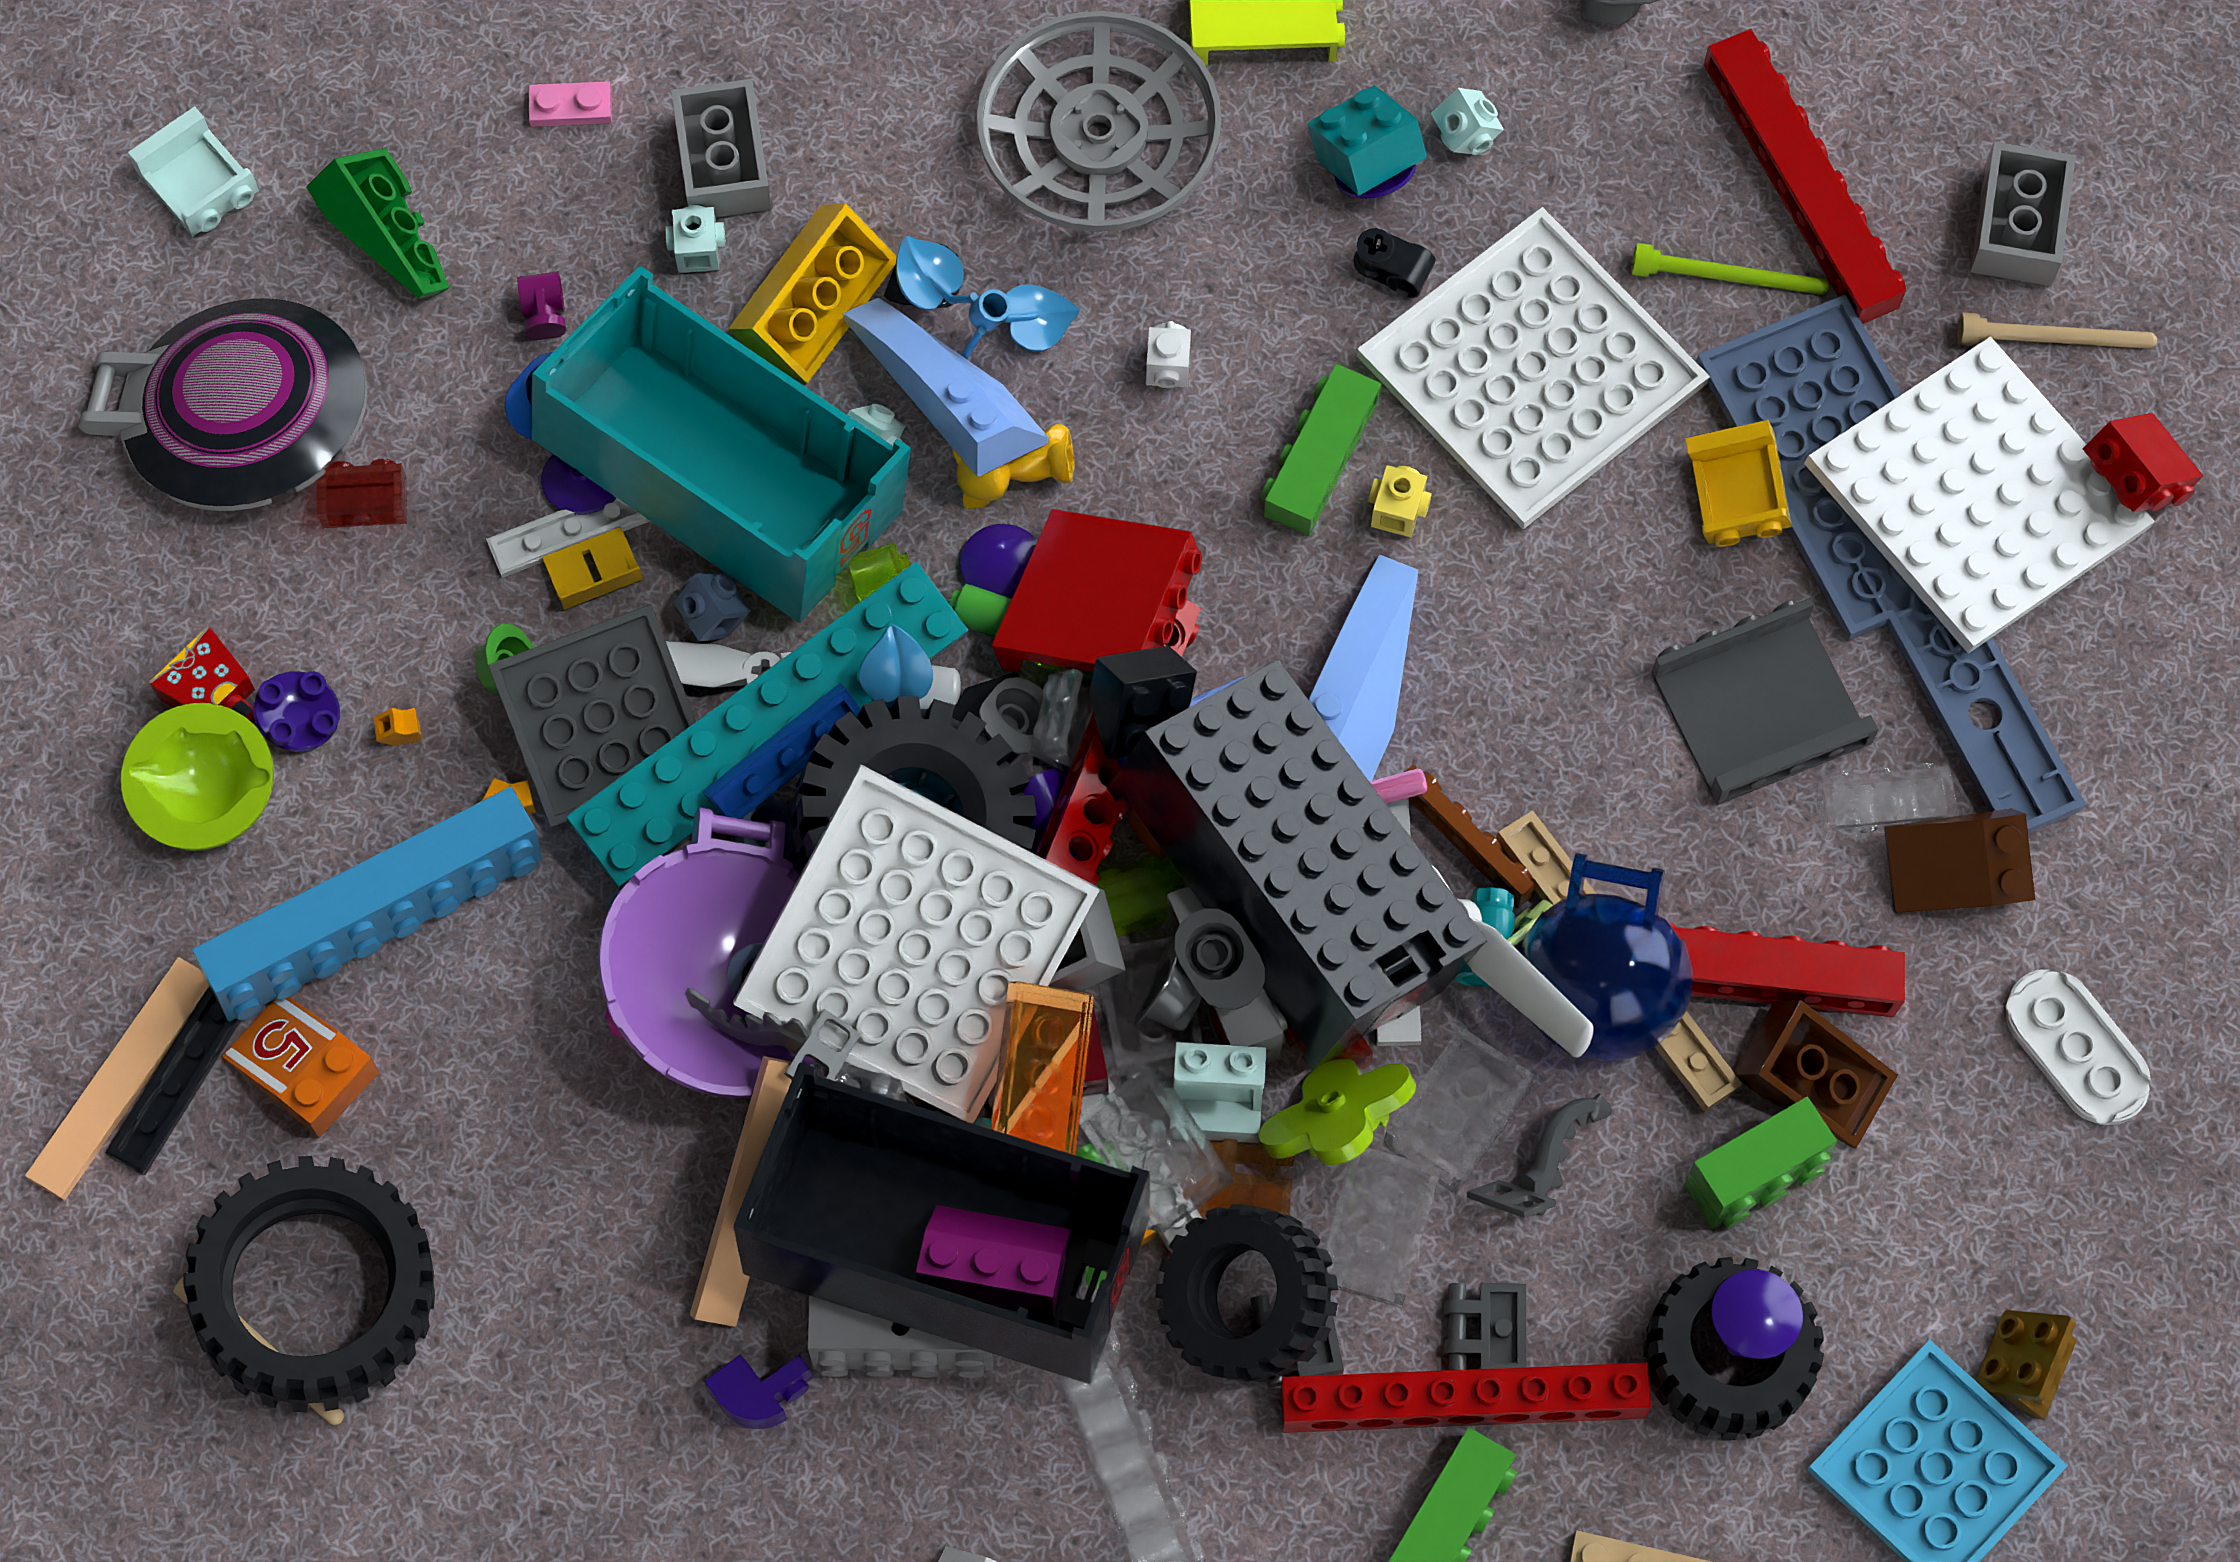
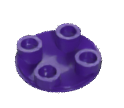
M1011 524L990 525L977 531L966 542L961 554L960 568L966 584L1013 598L1037 544V539L1025 529Z
M299 671L284 672L264 681L259 687L253 706L254 720L261 734L275 746L289 751H308L323 745L335 733L338 721L340 720V706L334 691L326 683L324 676L315 671L307 673Z
M1754 1269L1738 1272L1727 1278L1720 1285L1713 1298L1711 1315L1714 1328L1720 1339L1724 1342L1726 1349L1734 1356H1745L1753 1359L1772 1358L1789 1349L1800 1334L1803 1323V1311L1800 1300L1794 1289L1776 1274Z

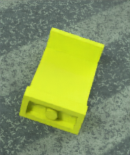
M1188 0L1191 48L1201 58L1205 66H1208L1209 51L1328 47V62L1337 61L1338 47H1345L1344 23H1337L1336 12H1343V0Z

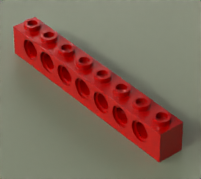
M1186 600L1185 606L1178 610L1174 619L1171 639L1168 644L1163 646L1169 645L1182 657L1185 648L1192 644L1198 634L1199 625L1196 624L1202 608ZM1094 712L1035 855L1096 886L1099 880V875L1095 873L1099 862L1105 859L1112 848L1114 839L1110 837L1114 825L1118 824L1125 815L1128 802L1125 801V798L1116 802L1107 790V787L1119 771L1120 766L1116 758L1109 759L1104 754ZM1099 775L1105 779L1107 787L1102 784ZM1084 811L1089 813L1093 823L1087 820V818L1084 815ZM1069 847L1077 853L1078 860L1071 855Z
M1647 1363L1282 1377L1280 1387L1283 1433L1645 1419L1651 1409Z

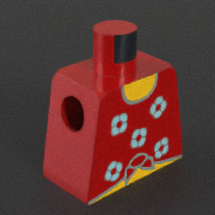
M208 626L149 682L156 697L172 708L192 703L217 704L240 713L252 723L255 721L254 709L245 700L255 691L253 684L244 669Z

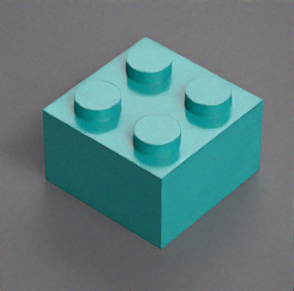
M1376 85L1359 91L1354 97L1334 108L1325 110L1320 116L1307 122L1317 160L1358 196L1427 158L1417 118Z

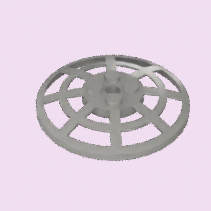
M1108 11L1078 12L1057 17L1032 28L1017 38L998 57L988 72L980 92L977 109L978 142L984 162L996 183L1009 198L1027 212L1049 223L1069 229L1092 232L1118 231L1144 225L1166 215L1182 204L1200 186L1212 167L1219 147L1222 122L1220 99L1214 80L1201 58L1186 42L1170 30L1150 20L1126 13ZM1083 31H1094L1093 54L1066 59L1049 69H1046L1032 52L1040 45L1060 36ZM1110 31L1122 32L1143 38L1162 47L1171 55L1155 72L1135 60L1118 55H1110ZM1019 62L1034 81L1021 97L1015 119L992 115V104L999 86L1009 71ZM1183 66L1193 76L1202 92L1207 108L1208 120L1184 123L1179 101L1167 84ZM1093 68V83L1079 86L1070 92L1057 81V79L1069 73ZM1109 69L1129 73L1143 80L1144 83L1131 94L1119 86L1109 84ZM1045 91L1057 104L1052 113L1051 122L1027 121L1034 102ZM1156 94L1161 97L1167 107L1171 124L1148 126L1147 115L1143 106ZM1095 123H1103L1110 128V131L1104 136H1095L1088 131V128ZM990 131L1014 135L1018 155L1030 176L1012 186L996 161L991 145ZM1208 136L1207 147L1201 164L1190 182L1181 190L1165 179L1178 160L1183 146V139ZM1027 137L1051 139L1057 157L1040 168L1030 152ZM1171 141L1166 157L1155 171L1140 159L1147 142ZM1069 168L1078 173L1089 175V193L1069 189L1057 183L1054 179ZM1127 169L1141 181L1138 185L1127 190L1105 194L1106 176L1114 175ZM1044 187L1049 192L1063 199L1079 204H1087L1088 220L1071 218L1051 212L1031 202L1026 197ZM1151 189L1168 200L1162 205L1142 214L1121 219L1104 220L1105 205L1130 201L1146 194Z

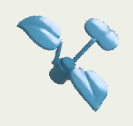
M906 236L899 246L896 257V276L901 292L910 303L923 310L935 309L940 305L943 298L950 304H971L969 319L977 329L961 354L966 359H968L986 331L995 329L1001 322L1010 323V337L1018 346L1032 352L1045 351L1053 347L1062 338L1069 325L1079 314V308L1071 301L1054 291L1036 285H1019L1012 288L1006 294L997 289H990L985 291L980 297L975 292L970 295L954 296L952 293L961 287L964 279L962 263L955 253L938 243L918 240L911 236Z
M890 624L881 638L867 652L860 666L859 676L863 690L876 701L883 699L887 708L893 706L898 696H919V699H922L928 694L933 682L932 665L923 648L911 635L894 624ZM982 732L981 735L988 740L986 735Z

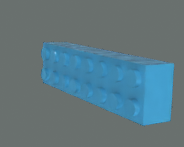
M510 786L193 948L192 951L228 1022L235 1018L239 1020L250 1018L261 1010L262 1005L276 998L285 999L291 997L301 989L303 984L316 977L319 979L327 978L335 974L345 962L355 957H368L378 951L382 943L396 936L403 938L411 935L419 929L421 923L435 916L441 918L453 913L458 909L460 903L473 896L484 897L492 893L498 887L499 882L510 876L522 877L529 874L537 867V862L543 859L536 828Z

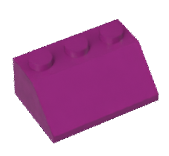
M937 1205L925 1230L916 1269L917 1282L996 1307L1015 1311L1022 1307L1028 1309V1313L1054 1317L1071 1237V1229Z

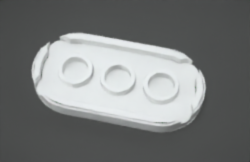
M2036 970L2019 979L2010 991L2005 1006L2009 1030L2072 1110L2083 1119L2099 1125H2118L2135 1117L2144 1107L2149 1096V1083L2151 1082L2149 1068L2140 1053L2088 989L2077 978L2064 972Z

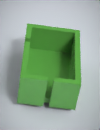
M1807 1096L1696 1160L1683 1186L1712 1230L1722 1224L1727 1229H1731L1750 1216L1748 1210L1758 1203L1762 1202L1765 1208L1785 1197L1787 1195L1785 1189L1799 1180L1801 1185L1804 1186L1820 1177L1825 1172L1822 1167L1832 1160L1830 1154L1837 1140Z

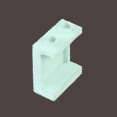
M195 106L128 152L135 171L192 237L201 231L208 232L214 229L219 224L222 216L234 208L240 209L247 206L253 200L254 194L259 191L251 171L248 168L243 169L212 134L204 116Z
M1176 1042L1170 1138L1259 1143L1262 1095L1265 1083L1266 1048Z

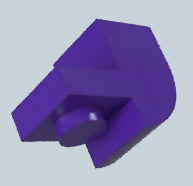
M740 1354L706 1379L704 1383L709 1394L732 1421L747 1428L766 1429L777 1426L787 1420L785 1411L779 1403L784 1399L787 1403H791L800 1398L809 1389L810 1386L807 1382L812 1379V1374L802 1357L797 1355L762 1382Z

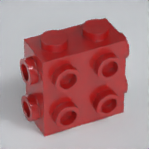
M2153 413L2109 421L2082 448L2091 459L2090 463L2093 469L2107 479L2115 489L2116 497L2120 503L2126 508L2131 509L2133 513L2148 509L2155 512L2166 505L2173 504L2176 507L2183 504L2195 493L2192 487L2203 477V474Z

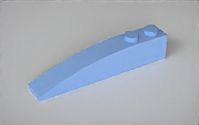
M876 298L843 313L844 321L977 477L1049 443V437L1003 384L882 299Z
M1382 555L1378 556L1309 698L1310 703L1369 782L1373 780L1394 732L1418 569Z

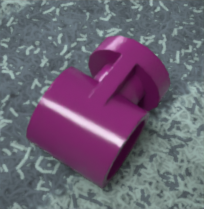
M559 271L517 277L523 318L530 317L524 323L526 337L536 341L558 338L564 335L566 332L565 319L560 315H556V313L565 312Z

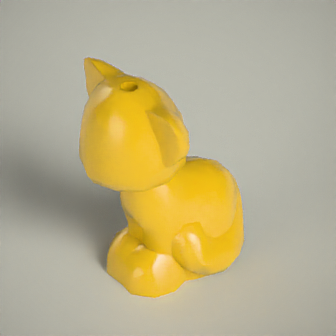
M1060 423L1048 427L1044 430V433L1049 437L1048 444L978 477L953 449V455L958 464L956 472L957 482L963 491V506L966 509L983 508L991 501L1002 498L1007 491L1010 479L1022 482H1035L1053 477L1060 483H1072L1075 460L1070 430Z

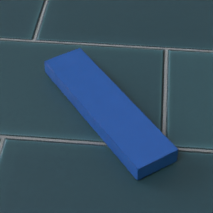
M839 683L703 792L721 816L742 819L803 771L813 749L823 734L828 735L833 724L851 711L857 717L861 710L846 687Z

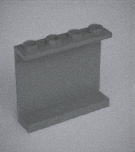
M1811 598L1799 603L1796 600L1786 601L1777 606L1773 613L1760 618L1758 615L1748 616L1736 623L1735 628L1722 633L1719 630L1709 631L1700 636L1696 643L1682 648L1681 645L1671 646L1659 653L1658 658L1655 660L1652 675L1717 805L1871 745L1879 729L1872 716L1860 718L1809 619L1814 607Z

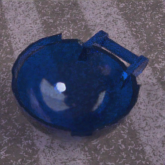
M1576 853L1571 869L1567 899L1560 900L1545 912L1542 911L1525 935L1520 953L1593 1025V1036L1590 1045L1579 1058L1587 1061L1615 1062L1642 1055L1664 1041L1674 1031L1686 1012L1692 993L1693 968L1684 938L1680 940L1669 922L1658 915L1665 874L1664 869L1653 867L1652 871L1648 872L1588 860V855ZM1585 878L1647 889L1645 906L1617 895H1582ZM1531 1021L1533 1026L1543 1035V1037L1548 1042H1550L1557 1048L1561 1049L1565 1053L1570 1054Z

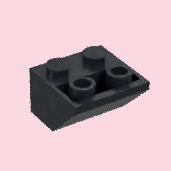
M1169 645L1096 657L1089 697L1104 754L1109 759L1129 756L1145 731L1190 707L1197 670Z

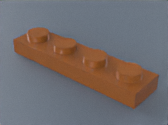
M1413 764L1406 771L1417 769V767ZM1426 771L1423 772L1427 782V791L1423 794L1409 797V801L1496 888L1508 890L1509 893L1514 894V906L1519 909L1531 898L1535 885L1532 882V876L1521 863L1517 861L1513 863L1502 853V847L1498 840L1487 831L1482 833L1471 822L1472 818L1467 809L1457 801L1452 803L1441 792L1442 788L1435 777Z

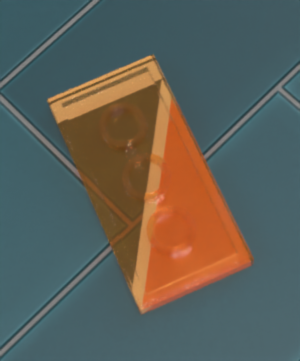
M1021 981L1008 982L991 1121L992 1130L1076 1155L1094 994Z

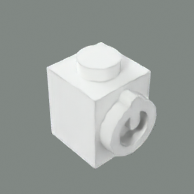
M1173 321L1149 327L1146 385L1162 388H1188L1190 329L1175 324Z

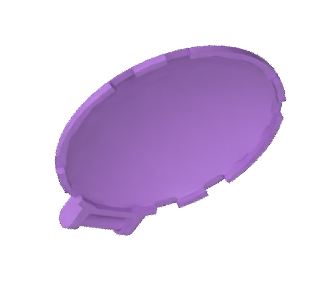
M698 807L693 821L692 843L686 845L684 849L674 851L665 856H658L637 871L620 890L605 917L598 947V971L603 997L615 1025L632 1049L652 1068L668 1079L700 1093L726 1098H751L763 1056L791 1062L797 1053L793 1054L780 1045H751L726 1034L708 1021L697 1009L692 1008L685 996V992L689 987L710 1000V1006L713 1009L724 1010L729 1018L736 1014L744 1019L747 1014H751L733 1005V1000L736 996L728 985L727 969L731 958L740 949L767 939L801 873L792 868L794 865L792 862L783 858L785 841L784 822L770 820L766 824L715 815L712 809ZM715 832L765 841V847L713 839L711 834ZM805 1056L801 1061L802 1064L817 1068V1071L823 1067L809 1056Z

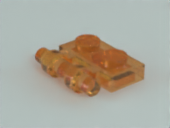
M1224 1138V1143L1206 1141L1205 1159L1222 1160L1221 1171L1203 1170L1199 1213L1201 1217H1206V1212L1216 1207L1229 1209L1232 1204L1261 1207L1289 1215L1292 1178L1275 1177L1276 1165L1293 1167L1294 1156L1281 1159L1272 1158L1267 1154L1263 1146L1237 1144L1238 1139ZM1235 1163L1262 1164L1261 1175L1235 1173Z

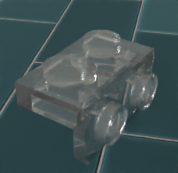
M1076 669L1048 676L1047 683L1043 689V701L1038 721L1033 730L1034 737L1030 749V754L1066 774L1070 770L1093 714L1089 697L1090 689L1081 684L1083 673Z

